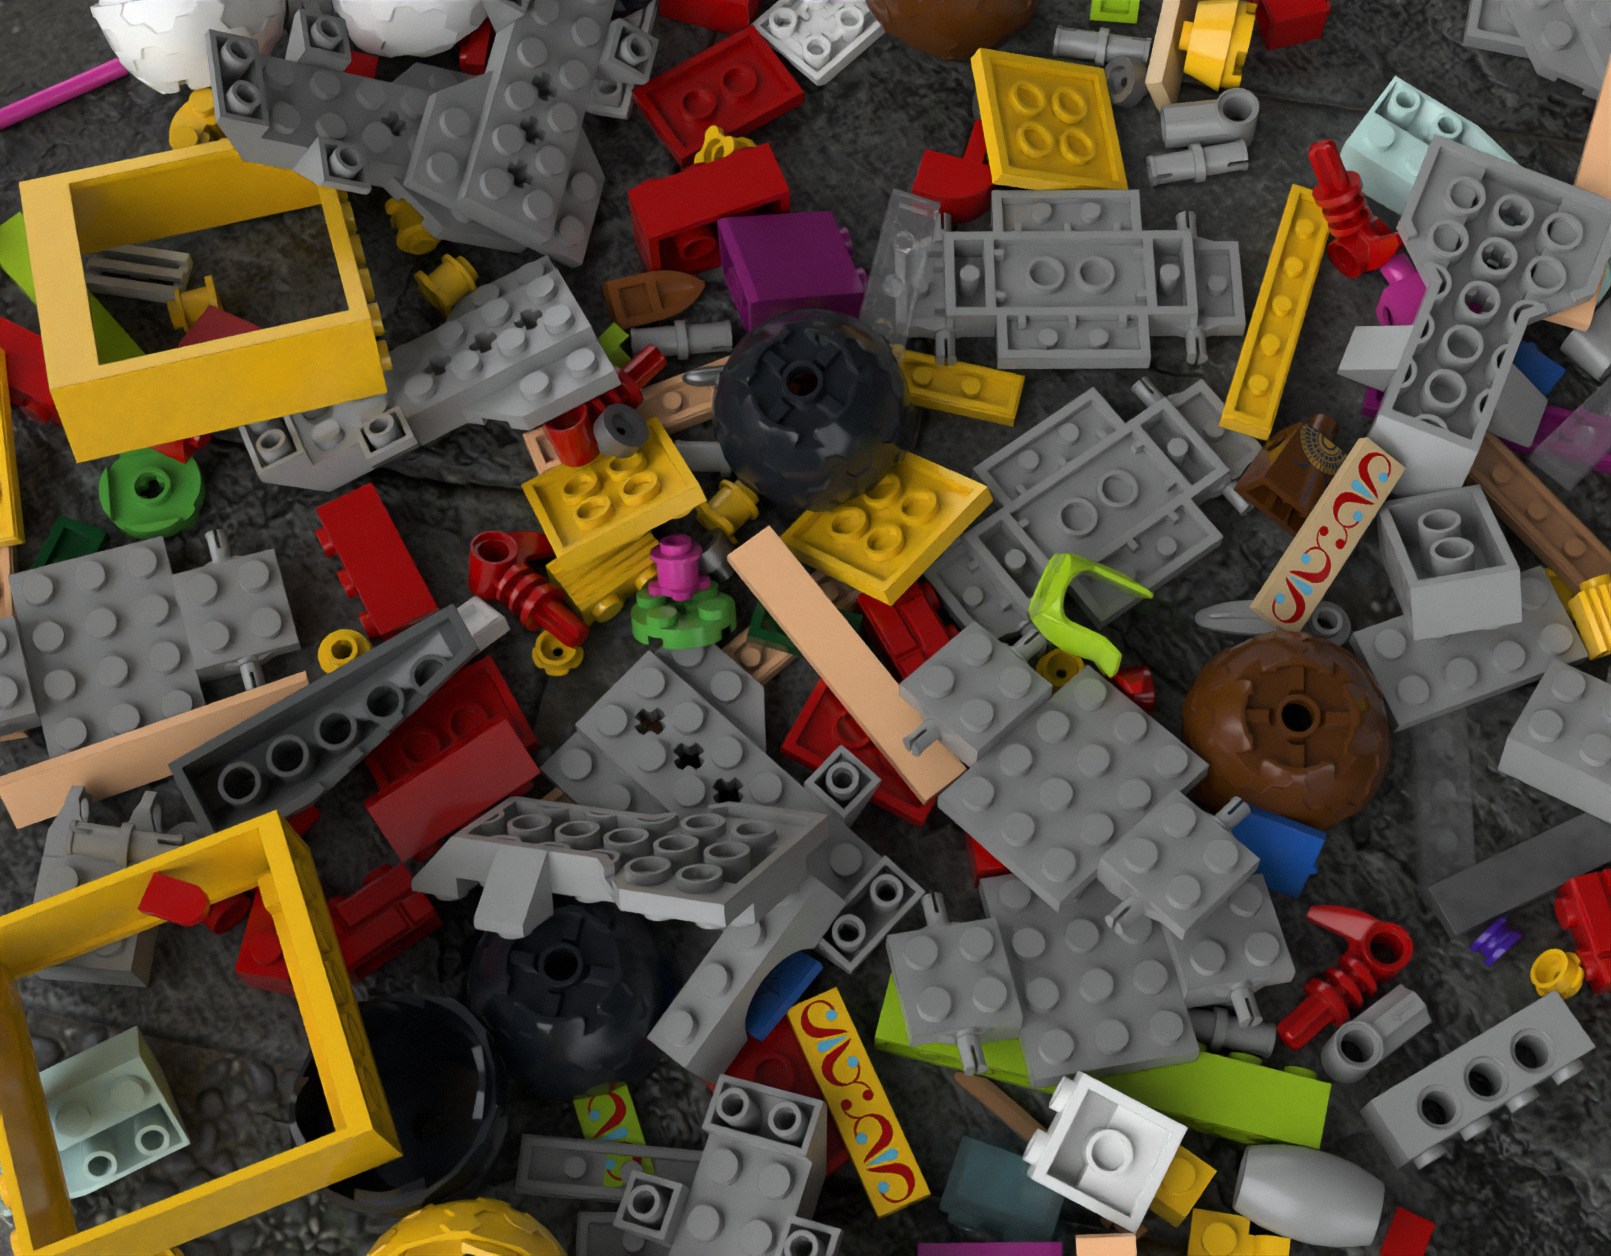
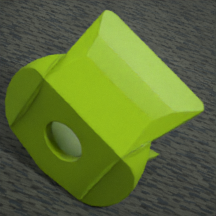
M1055 553L1045 568L1028 608L1030 619L1042 635L1058 648L1074 656L1093 661L1104 677L1108 675L1112 678L1120 667L1122 654L1105 636L1070 621L1066 617L1063 604L1067 587L1072 579L1082 572L1131 597L1152 599L1154 594L1127 575L1106 565L1073 553Z

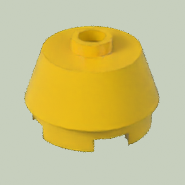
M1240 0L1198 1L1194 22L1184 20L1178 49L1187 51L1183 72L1217 92L1219 87L1225 89L1239 88L1242 78V67L1244 66L1250 44L1257 4Z

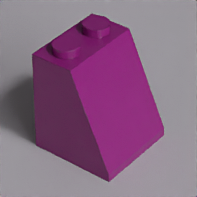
M831 211L738 216L717 220L721 272L746 334L763 321L792 310L813 308L838 311L857 319L865 317V297L871 295L869 281L862 267L855 269L850 257L854 254L848 230L845 226L838 228Z

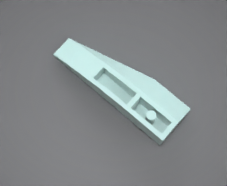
M1397 76L1392 79L1345 142L1340 153L1346 171H1355L1360 175L1363 182L1361 191L1366 196L1399 215L1403 212L1434 134L1519 165L1478 125ZM1505 216L1503 218L1505 224L1513 226L1515 222L1513 219ZM1611 253L1596 305L1599 304L1611 286ZM1488 259L1486 261L1496 267L1498 266V263Z
M134 1026L39 1072L70 1199L87 1195L190 1144V1137L163 1070L138 1026ZM0 1163V1174H2L3 1172ZM0 1196V1217L12 1214V1210L4 1204Z

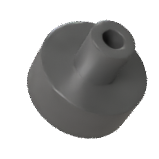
M1118 56L1106 65L1104 71L1111 104L1126 108L1133 107L1149 93L1145 85L1147 69L1141 61Z
M624 404L608 406L597 418L593 426L599 451L606 456L629 458L635 455L647 441L649 435L648 427L643 417L636 410Z
M720 528L708 531L695 541L703 549V554L698 559L699 575L711 573L719 583L727 580L735 571L727 561L728 554L734 549L732 541Z

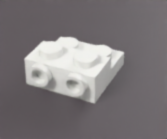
M1077 1071L1073 1081L1064 1076L1056 1087L1049 1103V1108L1057 1113L1047 1133L1037 1129L1024 1152L1023 1160L1031 1164L1026 1175L1032 1180L1136 1234L1188 1127L1083 1072Z

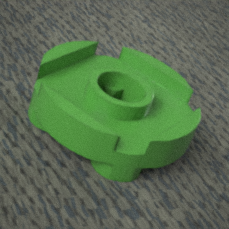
M147 447L120 453V458L113 463L110 470L106 466L99 481V499L109 519L124 536L143 540L159 536L166 538L181 530L191 529L196 525L200 516L199 510L205 499V480L193 457L184 464ZM157 480L160 487H164L163 492L155 498L148 499L147 496H140V491L148 489L149 481Z
M710 580V588L698 591L693 594L692 599L685 601H676L672 597L663 595L649 594L648 587L636 593L637 603L631 608L632 633L636 640L646 645H649L648 636L661 638L663 640V648L691 649L711 645L722 640V629L729 627L731 632L736 629L735 601L729 595L719 592L718 583Z

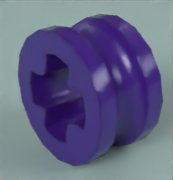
M1504 914L1469 947L1473 953L1481 952L1484 955V964L1488 968L1524 935L1520 930L1513 931L1509 929L1507 925L1509 919Z

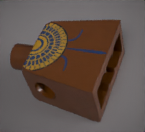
M1316 414L1311 417L1309 423L1300 421L1274 433L1237 482L1234 491L1295 537L1348 456V454L1334 444L1340 430L1338 422L1327 415Z

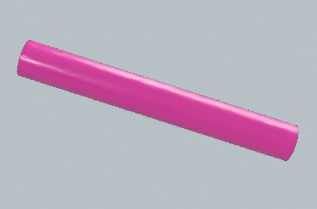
M117 57L0 108V130L129 73Z

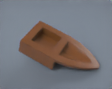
M672 270L650 271L602 284L611 322H615L623 331L660 322L679 314L689 307L706 287L705 282L697 277Z

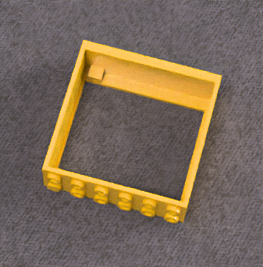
M228 138L19 182L49 390L77 463L388 393L383 372L393 370L386 340L376 341L375 337L382 336L385 332L378 303L367 304L374 301L375 294L368 267L365 268L366 261L359 234H356L357 228L350 201H347V191L319 186L293 170L244 161ZM322 204L349 310L100 365L82 255L101 252L126 244L143 243Z
M277 809L0 917V1163L3 1172L0 1174V1196L4 1204L12 1210L16 1230L11 1232L10 1241L15 1256H152L404 1156L310 847ZM155 872L199 886L208 895L210 905L259 886L265 909L273 917L336 1132L78 1233L17 980L168 922L142 913L137 909Z

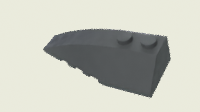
M451 604L169 763L168 766L204 836L207 837L276 809L287 820L314 805L471 660L480 649L454 604Z

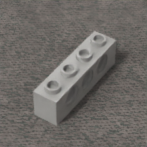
M1554 990L1370 1100L1359 1112L1397 1170L1411 1161L1420 1170L1448 1152L1442 1144L1444 1141L1458 1133L1461 1134L1465 1142L1494 1124L1489 1114L1506 1104L1510 1112L1514 1113L1541 1096L1535 1088L1538 1084L1552 1077L1558 1086L1584 1070L1586 1066L1581 1061V1058L1596 1046L1557 990ZM1515 1045H1523L1533 1051L1537 1059L1536 1069L1527 1068L1517 1060ZM1476 1072L1488 1079L1491 1085L1490 1097L1478 1095L1472 1090L1468 1081L1469 1073ZM1423 1100L1435 1101L1443 1108L1446 1116L1444 1125H1436L1426 1119L1422 1112Z

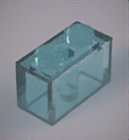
M963 1135L939 1210L949 1213L947 1221L960 1228L980 1232L983 1225L1003 1233L1001 1239L1003 1242H1050L1065 1196L1028 1177L1026 1173L1031 1164L1024 1161L1023 1156Z

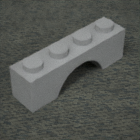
M807 872V878L758 923L745 927L728 925L646 1038L682 1067L715 1086L719 1075L724 1074L748 1041L745 1030L746 1015L750 1002L761 982L787 956L799 950L815 948L847 902Z

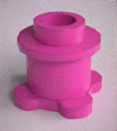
M676 534L663 537L660 540V544L653 547L650 553L651 559L657 563L658 580L648 583L649 594L672 597L676 601H685L692 599L693 594L698 591L710 588V577L699 575L698 559L703 554L702 546L691 541V537L687 535Z

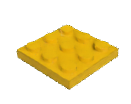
M979 48L971 57V64L993 184L1032 190H1128L1104 68Z
M657 416L645 421L649 431L648 439L632 457L618 458L606 456L600 452L592 462L586 465L569 467L560 464L521 484L565 573L577 567H585L594 563L601 555L624 543L639 540L647 531L671 519L684 517L694 507L707 501L700 484Z
M907 451L903 461L896 464L872 491L840 504L832 511L813 512L806 510L779 538L797 560L892 606L993 502V498L988 486Z

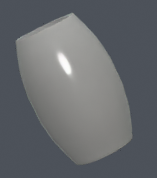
M1287 1144L1252 1145L1246 1147L1241 1160L1232 1207L1260 1227L1285 1238L1327 1247L1369 1246L1374 1240L1379 1225L1385 1185L1384 1182L1358 1165L1331 1153L1305 1146Z

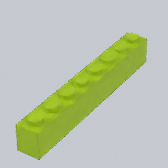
M891 973L875 1034L874 1049L964 1072L957 1044L951 1045L936 1042L910 1047L893 974ZM1019 1038L981 1044L988 1069L978 1076L1032 1089ZM1197 1042L1200 1053L1196 1061L1094 1078L1188 1127L1190 1130L1249 1145L1287 1144L1305 1146L1320 1150L1332 1085L1331 1083L1317 1080L1318 1074L1309 1069L1286 1066L1284 1071L1263 1067L1262 1060L1250 1054L1231 1052L1229 1057L1208 1053L1207 1046L1200 1042ZM1058 1085L1033 1090L1053 1095Z

